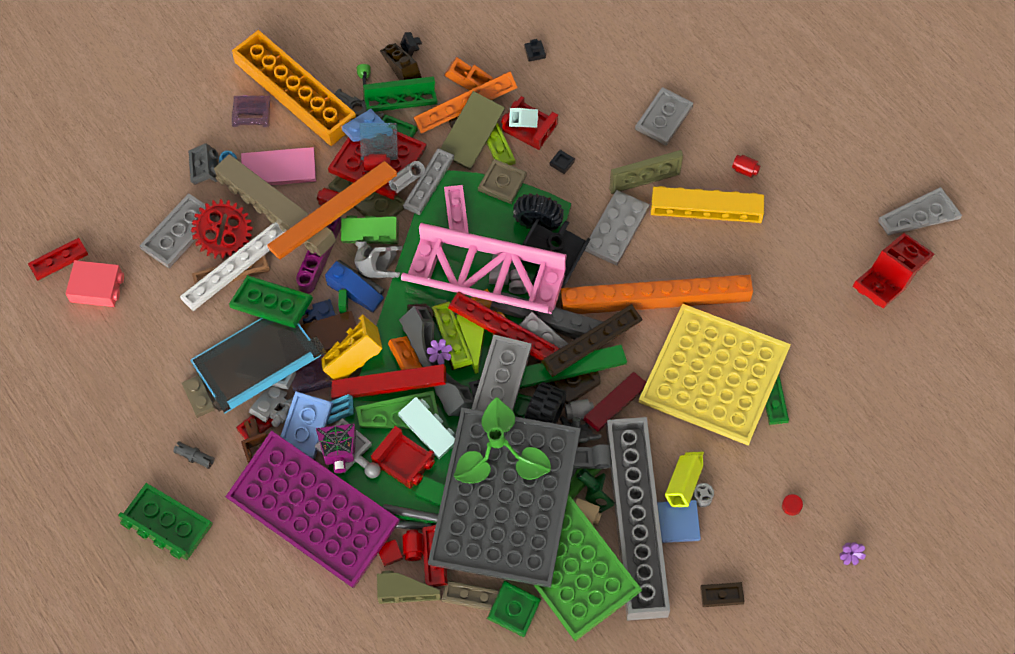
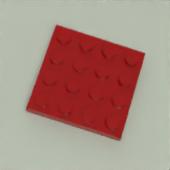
M393 129L392 136L389 137L386 134L377 135L376 139H363L353 142L348 137L329 165L328 172L354 183L369 172L364 171V156H368V154H386V157H390V166L398 173L406 165L419 161L427 148V144ZM389 182L375 191L392 200L398 194L391 189Z

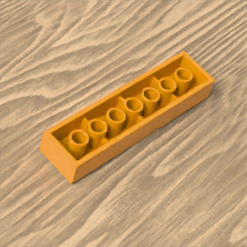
M257 30L232 50L234 61L241 69L328 145L333 146L346 135L342 131V126L356 118V113L261 31Z

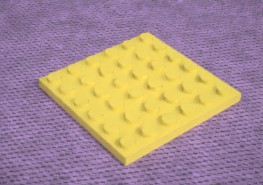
M682 304L641 393L639 403L749 446L791 344Z

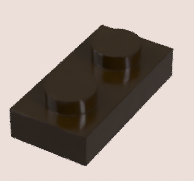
M742 582L700 586L702 607L743 605L745 602Z

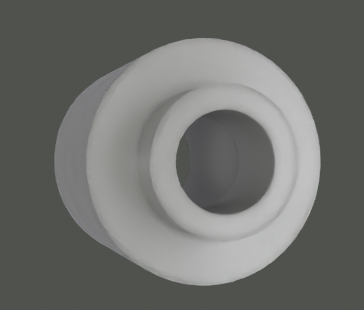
M583 399L565 404L567 420L572 419L573 421V418L584 419V416L594 408L593 402Z

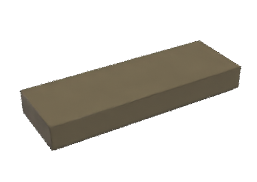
M448 581V585L444 587L442 602L490 611L499 590Z

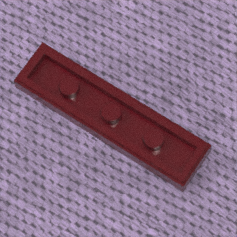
M632 372L589 411L583 420L599 432L607 424V420H612L643 391L647 382L635 372Z

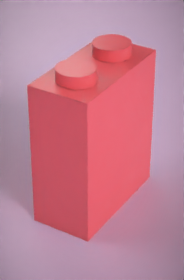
M74 260L65 294L71 303L115 307L116 300L118 301L120 297L119 287L124 281V273H122L119 265Z

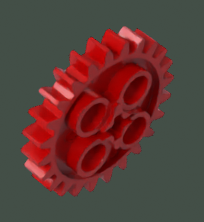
M220 199L219 204L212 200V206L205 203V210L201 207L199 208L200 214L195 213L194 215L197 220H192V225L196 227H192L191 232L196 233L192 235V239H198L195 245H202L201 252L207 250V256L214 253V259L221 255V259L224 260L225 255L231 257L232 253H236L238 249H241L249 242L247 239H251L252 234L248 232H251L253 227L248 226L251 224V220H246L248 213L242 214L243 207L237 209V203L231 206L230 200L223 204L222 199ZM226 214L227 218L221 243L218 245L217 240L223 215ZM216 215L220 220L213 222L210 217ZM236 220L238 225L231 226L228 221ZM207 233H214L216 237L208 239L205 235ZM226 237H231L234 240V242L228 244L224 241V239Z

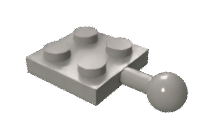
M342 418L335 426L347 425L349 423ZM357 430L354 461L345 463L346 471L357 462L365 469L367 477L376 478L381 472L380 466L375 462L370 463L362 457L372 446V443ZM318 442L315 445V449L323 455L320 443Z

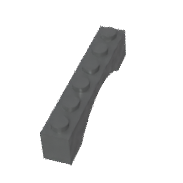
M413 306L399 319L403 326L402 329L407 334L410 344L423 367L439 365L437 360L433 363L430 362L429 357L432 354H427V348H432L430 343L434 340L435 323L427 307ZM447 372L446 385L433 386L448 416H460L461 408L470 409L472 407L474 397L469 387L454 380Z

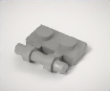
M270 386L251 406L249 413L265 423L271 418L273 419L272 425L278 427L280 423L285 422L294 396L286 400L287 392L279 387ZM279 406L283 408L281 411H276Z

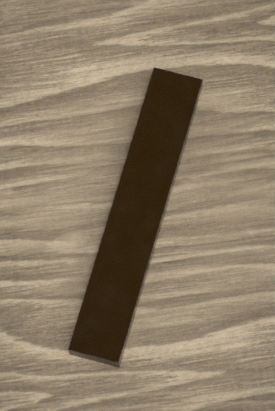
M631 304L544 358L541 362L551 377H554L637 325L643 319Z

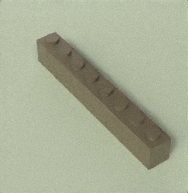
M230 154L214 168L217 175L216 179L220 184H226L235 195L238 193L245 203H251L258 213H264L273 224L276 222L283 232H286L309 215ZM325 227L303 244L311 253L315 252L321 257L336 242L333 232Z

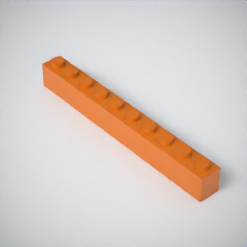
M751 274L561 288L560 302L561 309L576 314L622 311L631 304L636 310L681 307L682 304L698 306L751 301L753 287Z

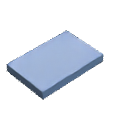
M295 391L281 437L312 459H315L317 454L315 445L319 442L316 428L326 427L334 403Z

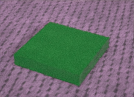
M503 581L486 619L521 637H525L541 599L507 581Z

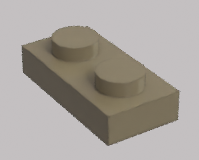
M200 375L182 382L197 418L215 410Z

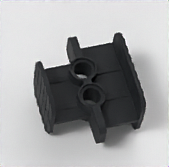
M537 219L522 245L567 255L565 277L561 287L564 288L585 251L590 238L584 240L566 230L570 223L566 220L559 232L554 233L539 225V220ZM551 241H556L559 247L553 246ZM538 268V270H537L535 276H534L533 279H532V281H533L534 283H535V280H536V277H537L539 268Z

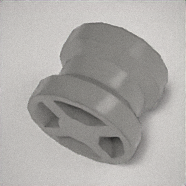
M701 483L695 487L693 500L697 501V506L707 507L711 504L714 496L712 486L707 483Z

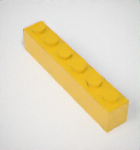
M658 186L653 187L651 215L762 223L764 195L740 193L738 191L722 192L720 190L708 191Z

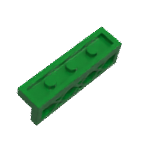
M434 76L363 85V99L366 111L372 109L374 112L420 107L436 105L438 102L435 93ZM431 94L432 99L422 98L423 95ZM412 97L414 100L408 102L405 98ZM394 99L397 102L390 104L387 100ZM369 101H377L379 104L370 106Z

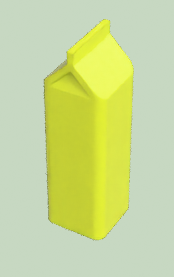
M703 451L685 452V455L679 457L665 493L670 506H689L703 468Z

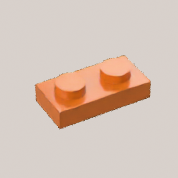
M407 336L390 339L388 345L401 370L422 367Z

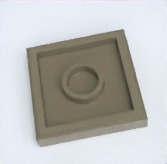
M493 159L478 187V191L512 204L527 177V172Z

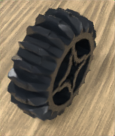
M529 193V195L524 194L516 200L513 207V217L516 222H520L521 226H526V229H531L534 222L538 219L539 225L554 231L558 229L563 221L564 209L561 208L562 205L557 204L556 200H551V197L547 198L544 195L540 196Z

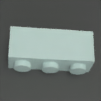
M415 397L398 415L419 439L434 452V455L440 459L453 447L456 434L450 428L446 430L442 425L443 420L436 413L433 415L428 410L430 407L423 399L419 401Z

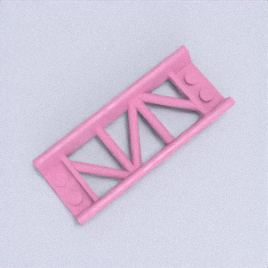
M420 223V242L408 274L402 273L401 280L456 293L459 291L464 295L552 314L565 277L566 254ZM443 243L469 249L458 281L443 252ZM477 251L498 255L467 279ZM438 259L449 283L431 279ZM521 260L541 264L534 286ZM511 261H513L530 296L529 301L501 295ZM503 262L493 293L470 288Z

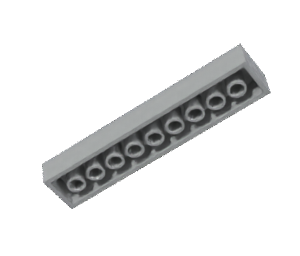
M647 417L607 420L606 434L611 452L612 467H610L615 502L620 562L642 589L638 595L625 604L627 621L668 618L670 604Z

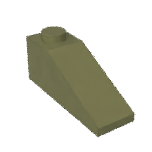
M390 570L377 574V598L379 604L441 600L440 590L405 575L394 573V571Z

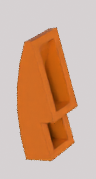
M458 57L451 62L444 76L468 90L494 79L476 65L471 67Z

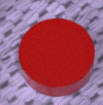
M795 494L787 495L782 502L783 511L791 516L799 514L803 508L802 499Z

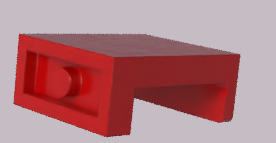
M522 96L518 101L515 100L511 108L535 109L524 102L525 98ZM538 110L537 128L509 126L510 111L508 114L505 113L501 120L503 132L540 150L558 125V114L551 112L548 116Z
M396 425L371 455L372 462L377 463L380 469L409 489L414 485L417 486L423 478L422 474L426 469L430 470L435 463V456L432 450L428 452L404 436L402 430Z

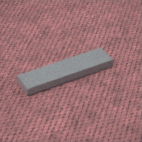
M439 148L436 150L425 168L424 174L419 178L403 204L404 209L421 215L453 162V154Z

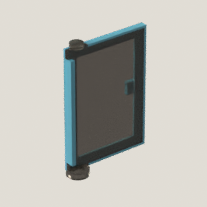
M260 318L192 358L190 361L215 398L213 404L218 412L223 411L225 414L319 358L326 351L317 336L310 340L299 323L296 328H292Z

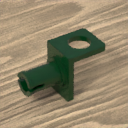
M586 468L581 469L576 478L588 487L585 499L589 503L599 506L600 513L613 507L615 502L602 491L606 474L602 473L597 477H593ZM596 499H604L607 504L599 505Z

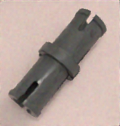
M180 441L177 442L179 447L176 445L173 452L187 458L191 463L196 462L207 469L211 468L209 464L213 465L215 458L213 456L211 457L201 452L197 447L192 448Z

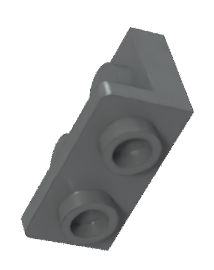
M207 143L189 150L191 182L198 184L207 179L218 182L214 168L218 165L219 156L217 150Z

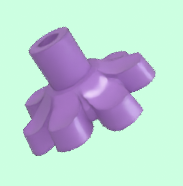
M440 339L439 343L436 340L431 341L432 348H427V354H432L429 357L430 362L433 363L437 360L438 364L441 365L444 364V359H451V355L448 353L452 350L451 345L446 346L444 339Z
M856 542L852 544L846 543L842 547L843 552L840 553V559L843 560L845 565L850 564V562L853 565H857L859 563L858 558L863 560L866 557L863 553L865 547L862 544L858 545Z

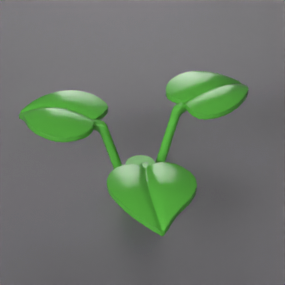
M496 397L488 405L482 417V427L487 432L489 439L485 457L483 458L482 454L477 451H469L463 454L457 463L454 478L464 483H478L486 479L491 472V467L486 462L489 458L491 447L501 448L505 445L519 459L516 463V471L524 479H536L550 472L551 463L545 453L538 448L527 447L520 456L511 447L505 438L504 432L509 431L515 424V415L511 408Z

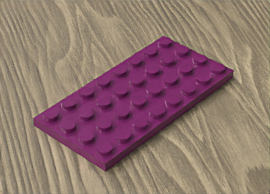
M272 430L225 496L352 588H355L400 522V519Z

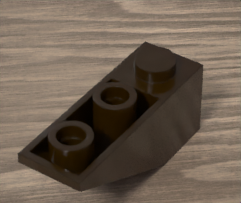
M396 43L389 44L380 50L399 80L422 78L417 62Z

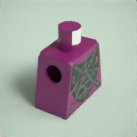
M355 424L316 428L325 464H333L335 473L345 472V463L354 461L356 444Z

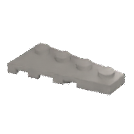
M940 187L879 217L878 222L888 235L961 219L962 214Z

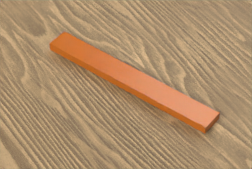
M385 161L267 244L268 249L281 260L396 177L397 171Z

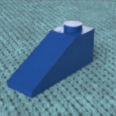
M337 261L325 274L327 286L337 292L346 289L349 299L372 313L384 300L380 293L356 273Z

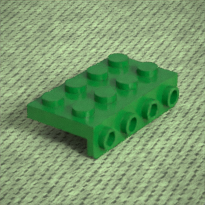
M145 483L125 512L118 514L122 526L129 530L132 527L137 530L136 533L143 539H152L154 541L153 544L163 550L165 547L170 550L169 553L178 560L183 558L186 561L213 525L210 520L148 483Z

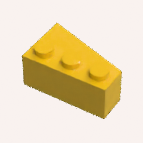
M363 314L359 317L361 321L353 330L349 328L346 331L348 333L347 337L341 343L337 341L321 359L323 371L334 380L348 378L351 373L364 366L370 358L378 355L382 350L378 327Z

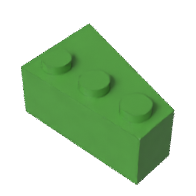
M352 215L346 216V218L341 219V242L355 243L367 241V244H399V221L394 216H365V218H357V216Z

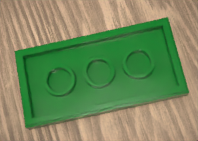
M247 275L231 299L229 306L241 312L296 328L312 302L313 297L310 294Z

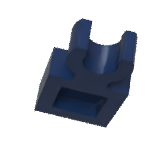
M328 299L312 304L313 309H307L304 315L309 317L303 319V323L306 324L315 319L320 320L334 316L335 312L331 300Z

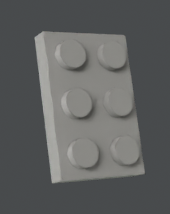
M662 87L636 124L635 130L667 146L692 109L693 102Z

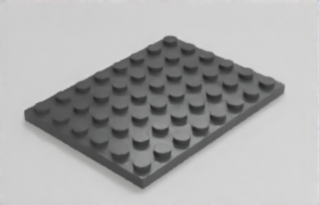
M461 408L428 565L551 588L581 428L515 417L513 427L509 431L504 432L506 440L520 456L527 447H535L544 452L551 463L550 472L532 480L522 478L516 471V463L519 459L504 445L501 448L491 447L489 458L486 461L491 467V472L486 479L478 483H464L454 478L459 459L469 451H477L484 458L489 439L487 432L482 427V417L485 411Z

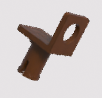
M250 419L251 423L248 420L244 422L249 438L241 441L248 463L253 458L250 448L262 444L269 435L267 432L260 434L256 419Z

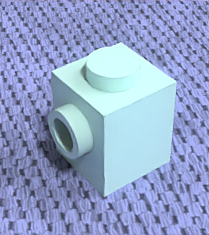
M510 108L509 126L537 128L538 109Z

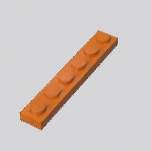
M509 71L414 116L413 119L420 134L459 116L473 91L493 100L518 87Z

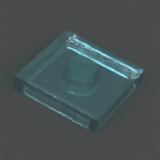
M360 123L361 160H364V156H368V154H386V157H390V160L398 159L396 123Z

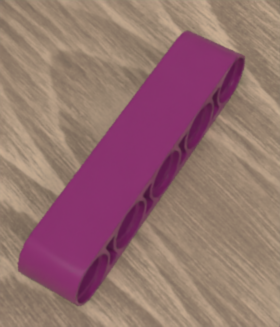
M341 216L326 226L333 232L335 239H337L341 229ZM333 245L321 257L315 252L307 251L296 276L300 292L310 294L314 291Z

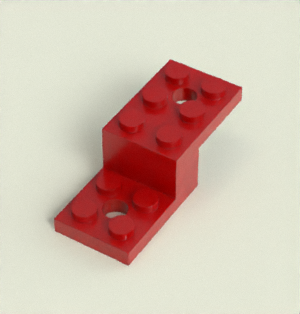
M903 233L881 251L873 266L854 282L853 287L860 294L871 299L875 305L884 309L908 287L916 273L935 254L906 233Z

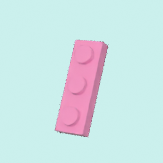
M463 185L444 187L449 229L469 233Z

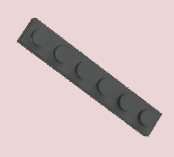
M501 292V295L529 301L525 298ZM492 301L490 307L493 311L502 312L503 314L524 319L532 311L549 327L579 336L604 322L556 307L552 314Z

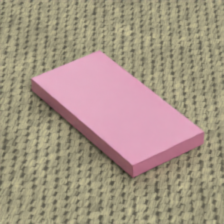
M314 147L241 153V163L270 185L316 182Z

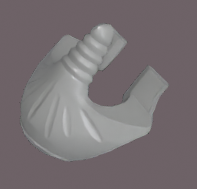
M367 241L355 242L356 246H358V251L354 262L359 273L369 278H398L400 276V272L387 271V269L396 257V250H402V246L377 247L373 249L367 245ZM381 251H386L383 256H379Z

